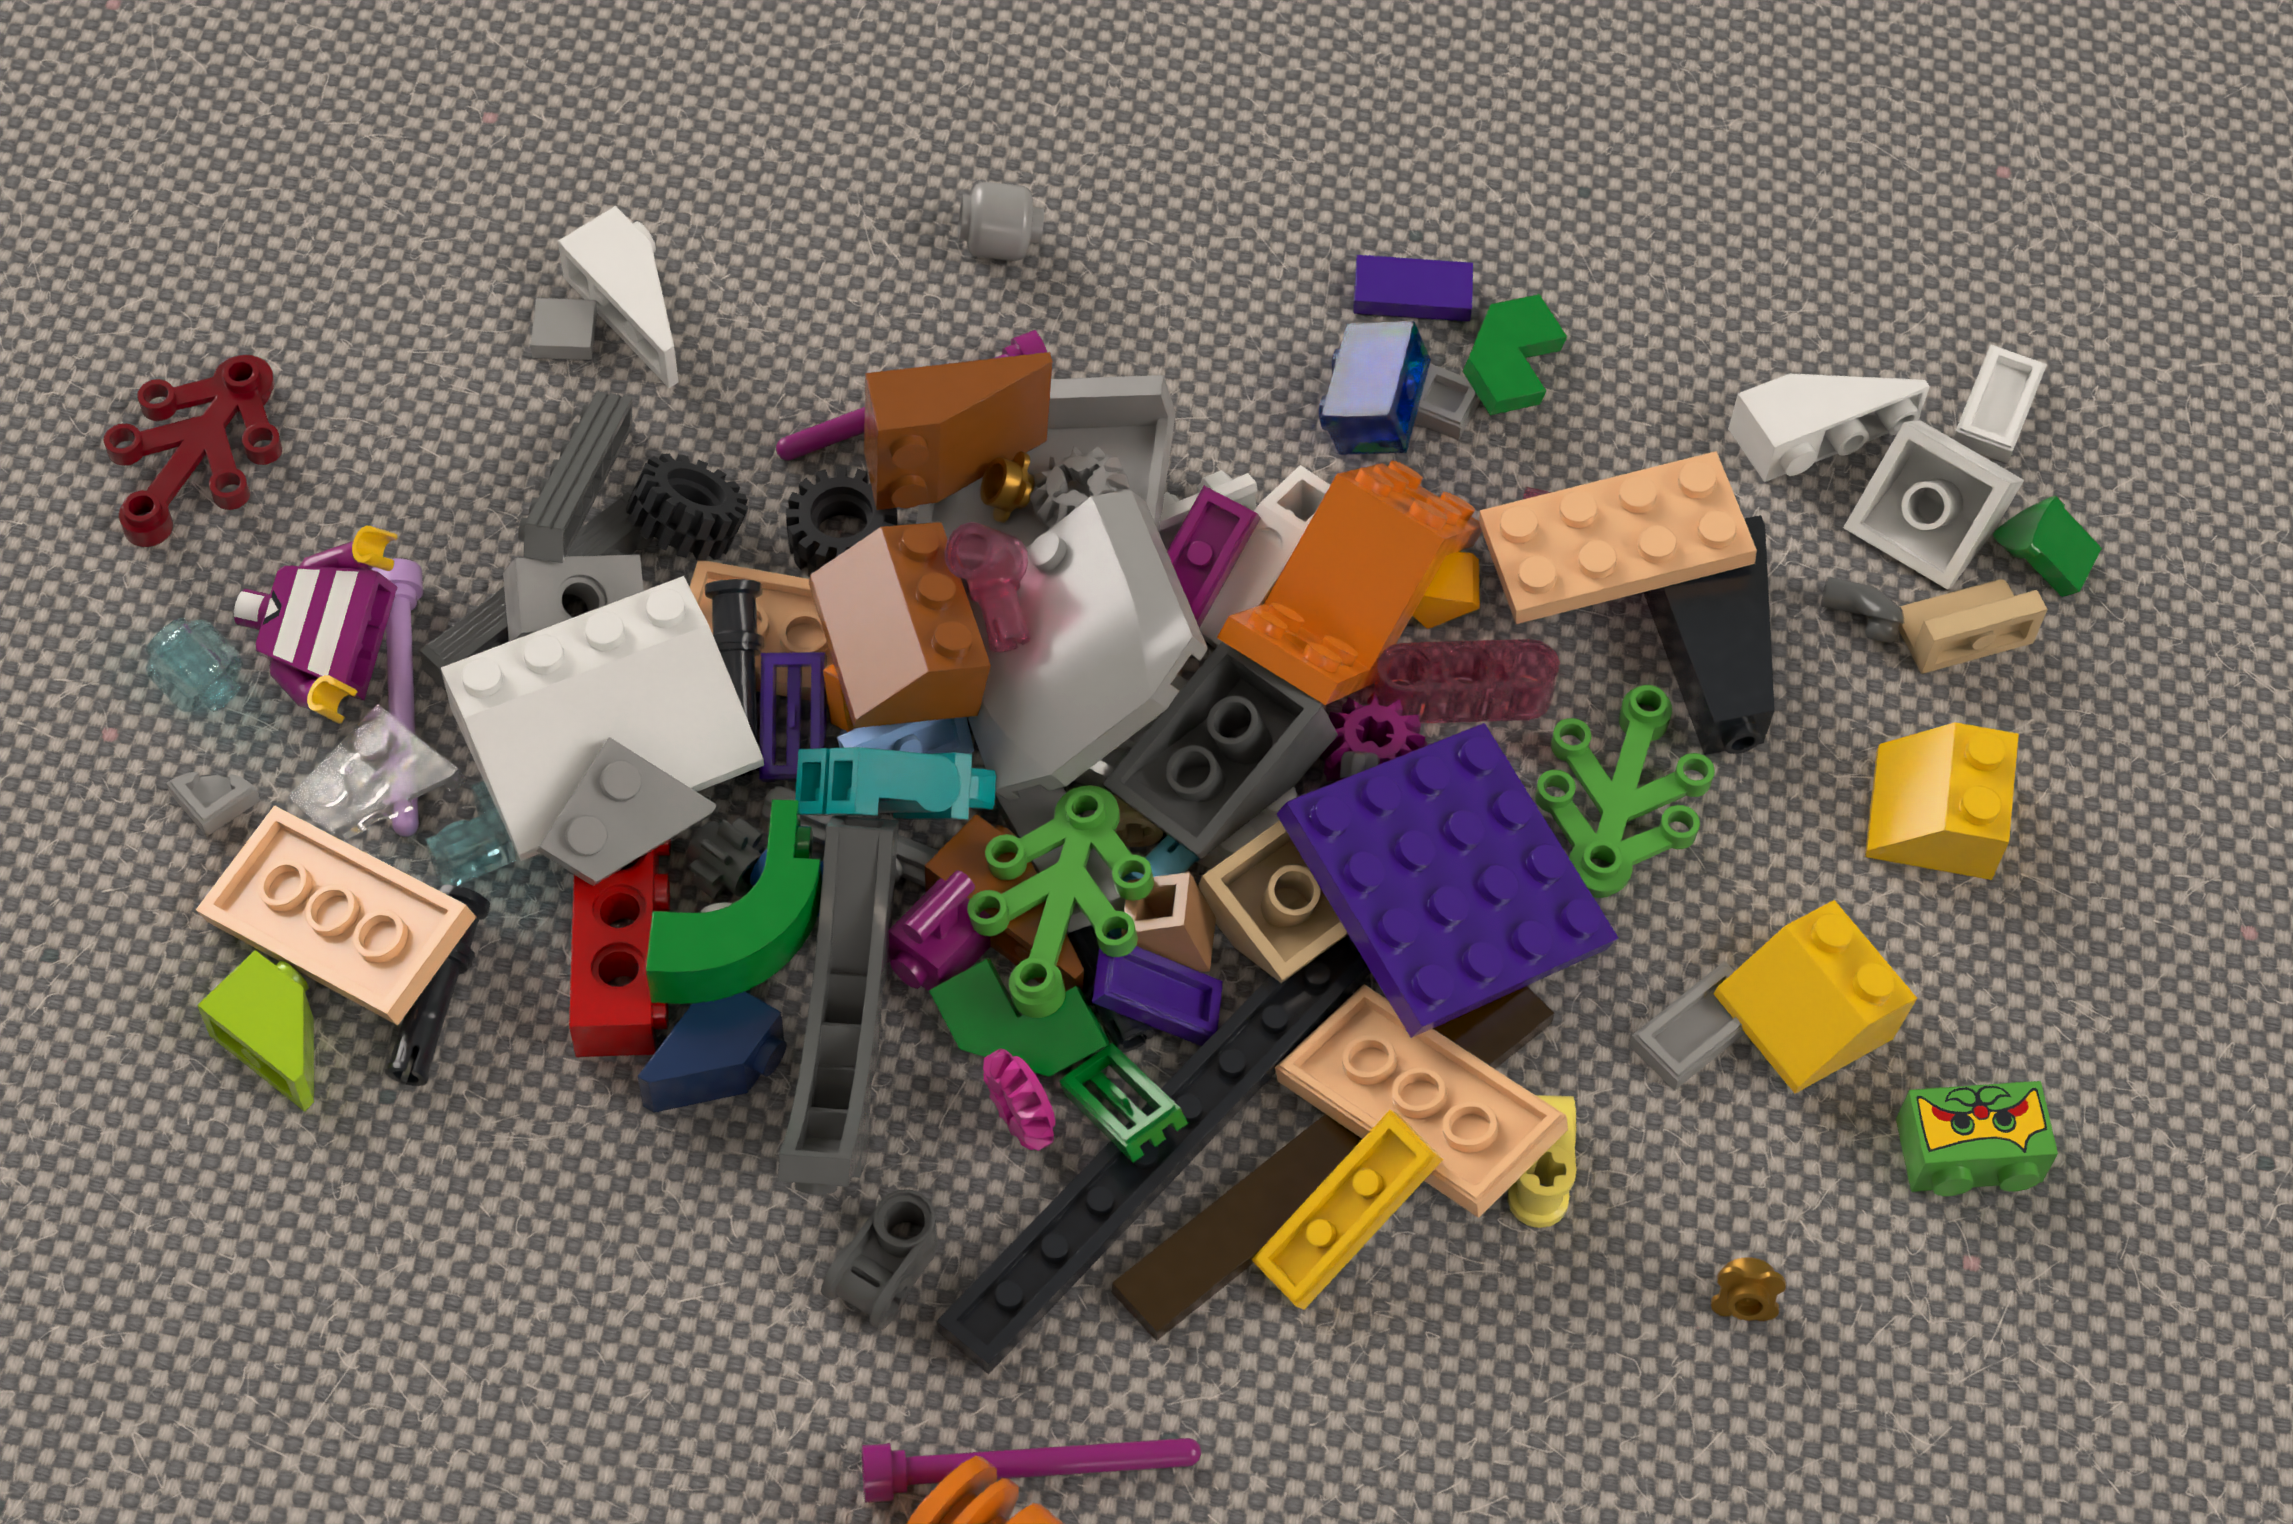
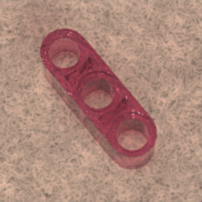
M1532 639L1399 643L1391 645L1380 655L1373 692H1375L1379 700V705L1386 707L1400 698L1401 705L1403 706L1402 716L1418 715L1421 724L1531 720L1545 714L1551 706L1560 662L1557 653L1549 645ZM1520 678H1530L1536 682H1527ZM1457 680H1469L1473 682V684H1465ZM1402 681V682H1407V683H1409V684H1411V685H1410V686H1403V685H1398V684H1396V683H1394V682Z

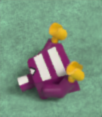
M368 525L362 527L351 542L305 557L299 566L285 565L280 567L276 573L270 594L249 589L242 590L238 595L234 608V620L237 625L259 630L256 640V651L270 660L271 677L299 707L313 710L338 724H342L345 718L338 713L339 703L345 696L349 695L365 701L398 588L378 571L370 570L374 567L385 571L393 569L394 560L383 557V553L390 541L397 540V534Z

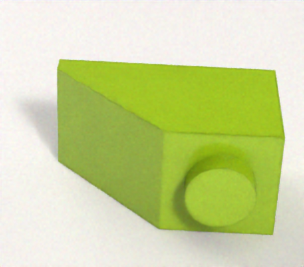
M255 950L197 1006L211 1038L305 1112L314 1103V1017L305 994L309 986L301 974L290 964L281 960L274 965Z

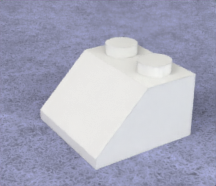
M1921 420L1904 422L1843 528L1948 590L1954 585L1993 534L2024 480Z

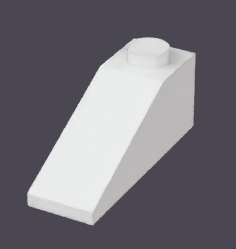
M615 206L558 240L563 277L583 299L596 300L599 316L666 386L671 388L679 383L674 342L654 258L656 246L651 234L643 224L638 221L632 223Z

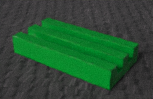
M1113 1043L1059 1080L1066 1097L1132 1162H1135L1144 1155L1140 1145L1147 1140L1154 1147L1166 1140L1162 1130L1169 1124L1176 1131L1188 1124L1181 1108ZM1110 1066L1155 1111L1149 1116L1145 1115L1101 1070ZM1088 1081L1133 1127L1128 1130L1082 1084Z

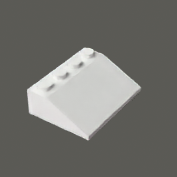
M684 576L441 667L451 711L521 861L540 854L537 852V849L609 737L696 792L764 766L763 756L709 624Z

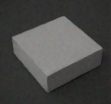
M536 298L530 343L532 358L592 360L598 314L596 300Z
M1430 363L1418 384L1421 395L1419 401L1413 405L1416 414L1412 422L1460 440L1481 400L1466 377ZM1418 388L1415 389L1408 404H1412L1417 400ZM1406 408L1405 419L1411 421L1413 410Z

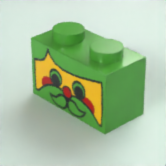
M2041 1081L1909 1090L1896 1117L1911 1192L1933 1190L1939 1196H1955L1965 1193L1973 1187L2000 1186L2002 1190L2010 1192L2026 1190L2043 1182L2058 1155Z

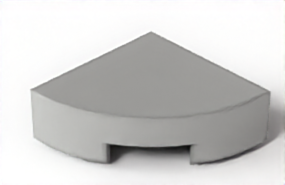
M189 772L166 783L170 795L206 836H209L261 801L257 789L251 783L233 774L228 775V777L221 775L199 776L198 772Z

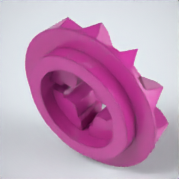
M1002 1048L984 1058L983 1080L989 1088V1097L995 1103L999 1117L1003 1118L1007 1124L1010 1134L1016 1136L1020 1144L1029 1150L1035 1149L1039 1151L1051 1145L1054 1141L1053 1127H1055V1116L1047 1094L1032 1069L1019 1056L1013 1057L1007 1050Z

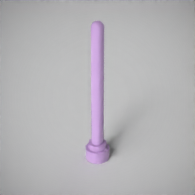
M394 558L392 559L394 560V567L391 571H385L376 567L372 568V570L378 571L398 587L386 626L392 825L398 835L409 837L417 831L419 826L411 610L416 607L417 601L423 595L422 568L419 564L408 559Z

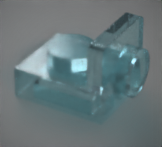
M484 780L471 785L479 816L469 821L459 820L450 823L438 834L425 839L433 870L440 885L458 886L516 861L512 841Z

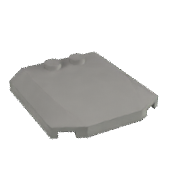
M1131 489L1091 496L967 594L991 664L978 716L968 717L985 768L987 770H995V792L1006 800L1013 801L1020 799L1018 790L1041 785L1050 791L1069 785L1167 710L1179 692L1171 683L1189 656L1192 654L1200 661L1208 650L1146 501Z

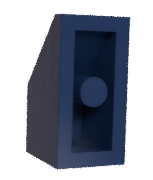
M745 991L716 1001L692 1003L637 1076L643 1107L655 1113L748 1093L761 1074L768 1077L775 1071L785 1054L787 1043L784 1041L781 1012Z

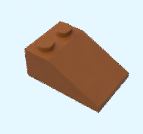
M1045 352L865 373L864 454L876 510L898 507L913 508L923 504L938 503L982 478L988 465L994 459L1001 457L1012 461L1018 452L1027 453L1046 442L1053 362L1051 353Z

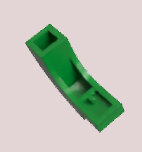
M772 799L765 866L755 886L743 898L727 907L711 912H652L646 975L652 1003H702L734 996L759 985L776 974L801 949L809 937L820 911L822 875L820 859H812V826H801L799 800Z

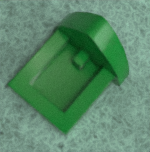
M2055 495L2024 509L1994 531L1993 537L2012 556L2025 558L2061 597L2080 592L2102 547L2064 508L2065 504Z

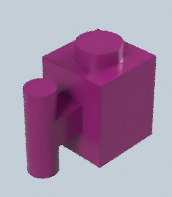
M955 871L946 881L940 878L889 929L890 965L896 975L912 988L918 989L922 986L929 991L969 969L991 947V936L980 935L971 925L967 911L970 900L967 897L975 890V885L963 872ZM983 910L978 917L988 919L990 915Z

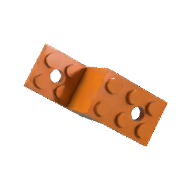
M1391 460L1388 466L1381 463L1337 473L1265 603L1228 616L1217 639L1324 705H1328L1373 684L1445 557L1475 545L1482 532L1479 521L1472 517L1475 508L1451 493L1443 492L1438 497L1421 487L1420 483L1423 477L1413 469L1397 461Z

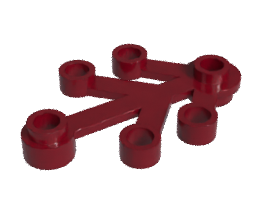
M253 355L234 356L222 362L217 367L213 377L173 387L165 380H150L144 383L137 393L141 411L149 420L164 421L171 418L177 410L207 403L211 404L203 415L144 431H139L134 425L122 423L111 427L105 433L104 445L108 456L113 463L121 466L132 465L143 456L177 448L148 489L130 494L119 509V521L124 535L130 543L140 547H152L162 543L170 536L173 530V520L168 505L206 454L212 471L209 488L215 504L225 510H234L247 503L250 497V489L245 474L236 468L225 428L236 413L240 412L246 427L242 435V442L247 458L255 464L267 465L275 462L281 456L283 447L279 432L273 425L269 424L264 405L270 399L275 385L273 371L265 360ZM157 397L166 398L164 401L157 404L149 403L152 399ZM124 441L133 442L126 448H116L119 443ZM259 441H271V443L265 447H254V445ZM228 485L239 486L232 492H221ZM149 512L146 515L138 516L141 513Z

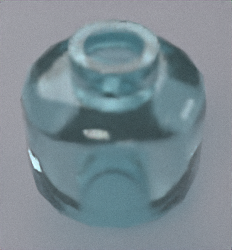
M178 618L161 629L146 648V652L150 656L146 665L148 677L182 712H195L206 706L212 712H215L228 704L240 690V685L235 680L240 674L243 659L228 640L207 620L197 619L187 622L184 618Z

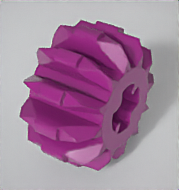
M1375 692L1368 698L1365 706L1348 697L1342 706V713L1330 712L1328 716L1338 735L1320 756V760L1325 761L1324 774L1326 775L1327 782L1345 779L1340 778L1341 756L1344 752H1371L1378 755L1380 764L1427 746L1426 737L1420 735L1421 723L1419 722V716H1402L1403 706L1401 705L1400 698L1386 707L1379 705Z

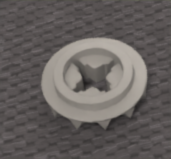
M1073 446L1071 456L1061 460L1050 456L1048 469L1044 472L1034 473L1035 488L1030 494V498L1039 520L1051 529L1088 499L1084 493L1080 494L1076 490L1069 491L1068 483L1073 480L1074 482L1077 480L1082 485L1088 483L1091 496L1129 490V480L1118 457H1107L1099 446L1090 453H1082Z

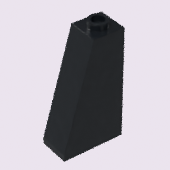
M1761 515L1744 518L1757 549L1755 564L1643 592L1704 755L1724 751L1730 754H1739L1753 749L1758 744H1763L1775 711L1766 531Z

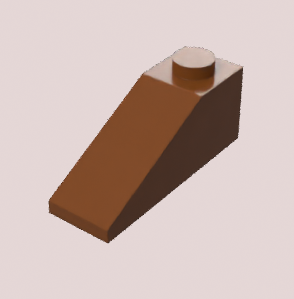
M975 814L925 864V892L940 878L946 881L957 870L966 874L975 885V890L967 897L969 900L975 894L984 890H993L1002 894L1037 873L1030 861L1027 863L1025 871L1015 879L1001 880L993 876L985 856L988 843L1000 835H1015L1001 825L993 827ZM1006 852L1001 854L996 861L1002 863L1009 862L1017 854ZM1046 901L1011 920L1007 928L1000 934L991 936V947L1016 966L1023 960L1028 959ZM987 908L984 911L992 918L999 912V909ZM1066 934L1056 966L1061 972L1065 992L1075 986H1080L1083 992L1084 969ZM1037 977L1033 979L1042 984L1046 978Z

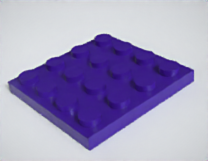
M1485 723L1287 801L1276 813L1411 1038L1605 951L1619 939Z

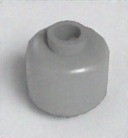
M980 182L974 186L971 195L962 194L958 222V241H967L968 251L973 256L1018 261L1026 256L1030 242L1041 243L1044 208L1033 207V196L1027 187Z

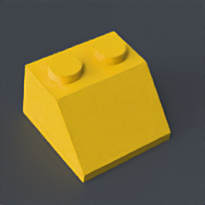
M1954 722L1879 744L1876 752L1865 857L1992 880L2009 844L2019 734Z
M1835 900L1785 925L1724 980L1714 992V996L1733 1019L1736 1017L1739 1020L1745 1034L1794 1094L1893 1040L1917 1000L1915 994Z

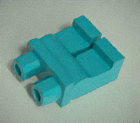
M865 747L799 749L795 800H799L800 815L878 816V813H893L894 819L964 820L968 819L969 808L993 809L996 773L995 770L972 768V754L915 753Z

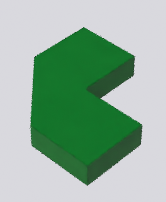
M1540 294L1490 304L1462 371L1490 416L1541 404L1546 389L1526 358L1561 351L1567 335Z
M985 959L929 990L960 1050L986 1057L1002 1048L1007 1050L1013 1057L1019 1056L1033 1072L1041 1075L1053 1076L1110 1044L1080 986H1075L1066 991L1063 1004L1053 1014L1043 1018L1020 1016L991 959Z

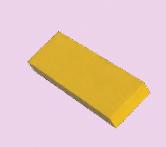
M1390 1109L1251 1260L1296 1307L1305 1310L1444 1159L1398 1113Z

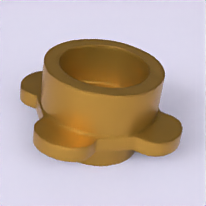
M1018 452L1014 456L1013 461L998 457L988 465L983 475L980 497L985 505L994 507L993 518L995 521L1005 523L1014 509H1023L1031 500L1030 494L1034 491L1035 483L1034 477L1028 473L1030 456L1027 453Z
M1744 1257L1728 1262L1719 1271L1717 1283L1720 1285L1719 1294L1711 1298V1308L1716 1314L1724 1317L1732 1315L1737 1319L1745 1321H1769L1778 1316L1779 1304L1776 1302L1778 1294L1785 1291L1786 1281L1781 1274L1774 1271L1770 1264L1761 1259Z

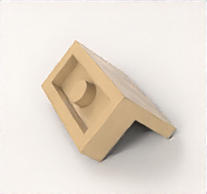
M2003 579L1899 606L1904 614V624H1899V632L1920 673L1924 674L2033 644L2048 609L2037 590L2014 596L2008 583Z

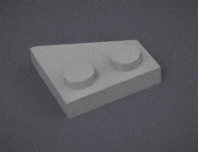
M609 737L547 833L537 852L594 886L637 858L663 845L667 840L692 825L708 818L717 804Z

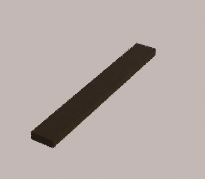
M1525 986L1433 1029L1496 1069L1551 1025L1555 1013L1528 986ZM1324 1114L1112 1282L1111 1293L1146 1331L1158 1341L1254 1263L1251 1259L1356 1147L1362 1138Z

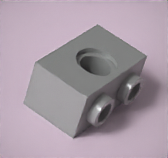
M640 554L565 557L563 563L532 558H515L503 572L509 642L573 618L563 608L562 595L573 594L580 597L586 603L588 611H592L644 591Z

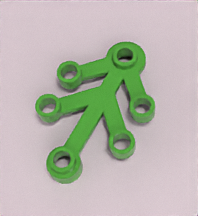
M1653 685L1636 687L1630 690L1623 699L1619 713V724L1626 733L1612 781L1589 748L1591 731L1587 724L1579 719L1567 718L1558 722L1554 728L1551 740L1552 752L1556 757L1567 762L1602 815L1597 833H1595L1573 803L1576 785L1574 779L1568 773L1562 770H1549L1544 772L1538 779L1535 801L1542 810L1552 815L1573 847L1569 859L1595 898L1608 897L1622 890L1631 878L1633 865L1671 848L1685 849L1694 843L1700 827V819L1693 809L1684 805H1674L1667 808L1662 815L1658 827L1622 840L1627 822L1685 796L1699 797L1704 795L1710 789L1714 777V765L1709 758L1699 753H1689L1679 759L1675 772L1637 788L1650 741L1657 740L1665 734L1672 715L1671 701L1660 688ZM1638 705H1648L1656 710L1645 711ZM1571 735L1577 737L1581 743L1569 745L1561 737ZM1695 770L1701 773L1704 778L1692 780L1684 772ZM1552 786L1558 787L1565 792V795L1554 797L1549 795L1545 789ZM1681 822L1689 828V831L1683 833L1676 832L1669 824ZM1591 859L1605 860L1611 866L1606 868L1598 867Z
M1091 785L1080 786L1068 791L1058 801L1055 807L1054 819L1021 838L1008 834L993 838L986 847L985 856L990 872L1001 880H1012L1019 877L1025 871L1028 862L1063 845L1059 861L1002 894L993 890L981 891L975 894L968 903L967 911L973 929L980 935L994 936L1003 932L1011 920L1046 901L1030 956L1014 968L1009 978V989L1015 1007L1020 1013L1031 1018L1049 1016L1056 1012L1064 1002L1065 986L1061 972L1056 965L1075 902L1095 929L1098 945L1103 953L1111 957H1122L1132 952L1137 945L1138 936L1133 918L1123 911H1115L1086 870L1091 849H1095L1111 869L1116 892L1122 898L1132 901L1140 900L1149 895L1154 887L1153 873L1148 860L1140 855L1131 854L1115 832L1120 821L1118 803L1109 791L1101 787ZM1084 811H1096L1088 817L1077 816ZM1012 852L1017 854L1009 862L1002 863L996 861L1003 853ZM1132 872L1144 875L1139 881L1134 883L1122 880L1127 874ZM987 908L999 909V912L992 918L984 919L978 917ZM1116 928L1127 931L1126 935L1120 939L1113 940L1106 937L1109 931ZM1033 978H1046L1038 986L1025 985L1027 981Z

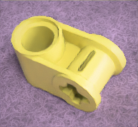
M1536 1095L1567 1116L1568 1130L1508 1189V1203L1511 1212L1519 1221L1527 1226L1537 1228L1550 1227L1561 1221L1567 1212L1569 1191L1574 1185L1577 1171L1575 1159L1576 1107L1573 1096Z

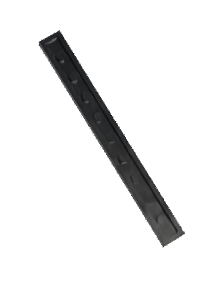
M1349 934L1282 983L1270 975L1161 1088L1181 1108L1188 1124L1178 1131L1169 1124L1162 1130L1166 1140L1156 1147L1148 1140L1140 1145L1144 1155L1135 1162H1132L1110 1141L937 1320V1332L989 1375L1276 1073L1275 1067L1318 1028L1371 973ZM1148 1103L1141 1109L1147 1116L1155 1111ZM1128 1122L1125 1127L1129 1130L1133 1125Z

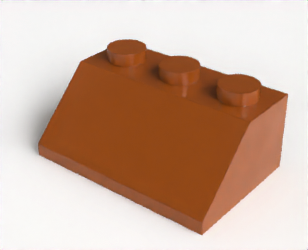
M942 522L879 527L810 575L809 586L854 728L978 716L991 664Z

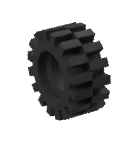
M667 453L661 454L659 459L653 456L645 463L628 500L626 513L631 514L629 521L633 527H642L640 534L647 540L652 537L659 540L656 545L666 551L668 546L677 549L676 555L687 558L689 552H691L696 560L706 561L708 555L713 560L721 558L722 554L726 555L748 511L749 506L746 505L748 499L745 494L738 493L741 487L735 481H724L727 474L717 469L713 473L706 469L708 466L706 462L698 459L695 465L690 463L688 456L678 454L675 461Z
M836 467L837 477L829 478L826 469L815 472V485L805 478L799 483V494L791 493L788 499L789 509H786L788 546L790 554H794V562L799 569L808 567L809 577L816 570L879 527L898 525L897 508L876 510L871 483L868 484L867 471L857 469L855 477L850 478L847 477V467ZM839 515L854 516L866 523L863 531L845 538L828 536L819 529L823 521Z

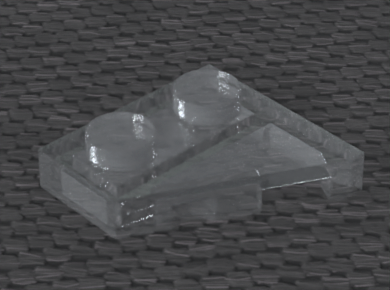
M377 704L288 798L323 830L344 841L368 830L378 820L392 819L414 809L411 800L443 785L449 792L462 787L467 779L456 766Z

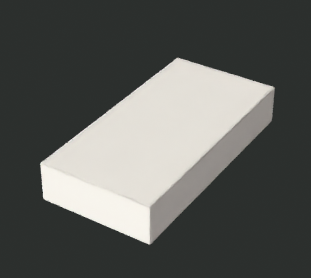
M1990 345L1953 439L1979 454L2008 464L2047 364Z

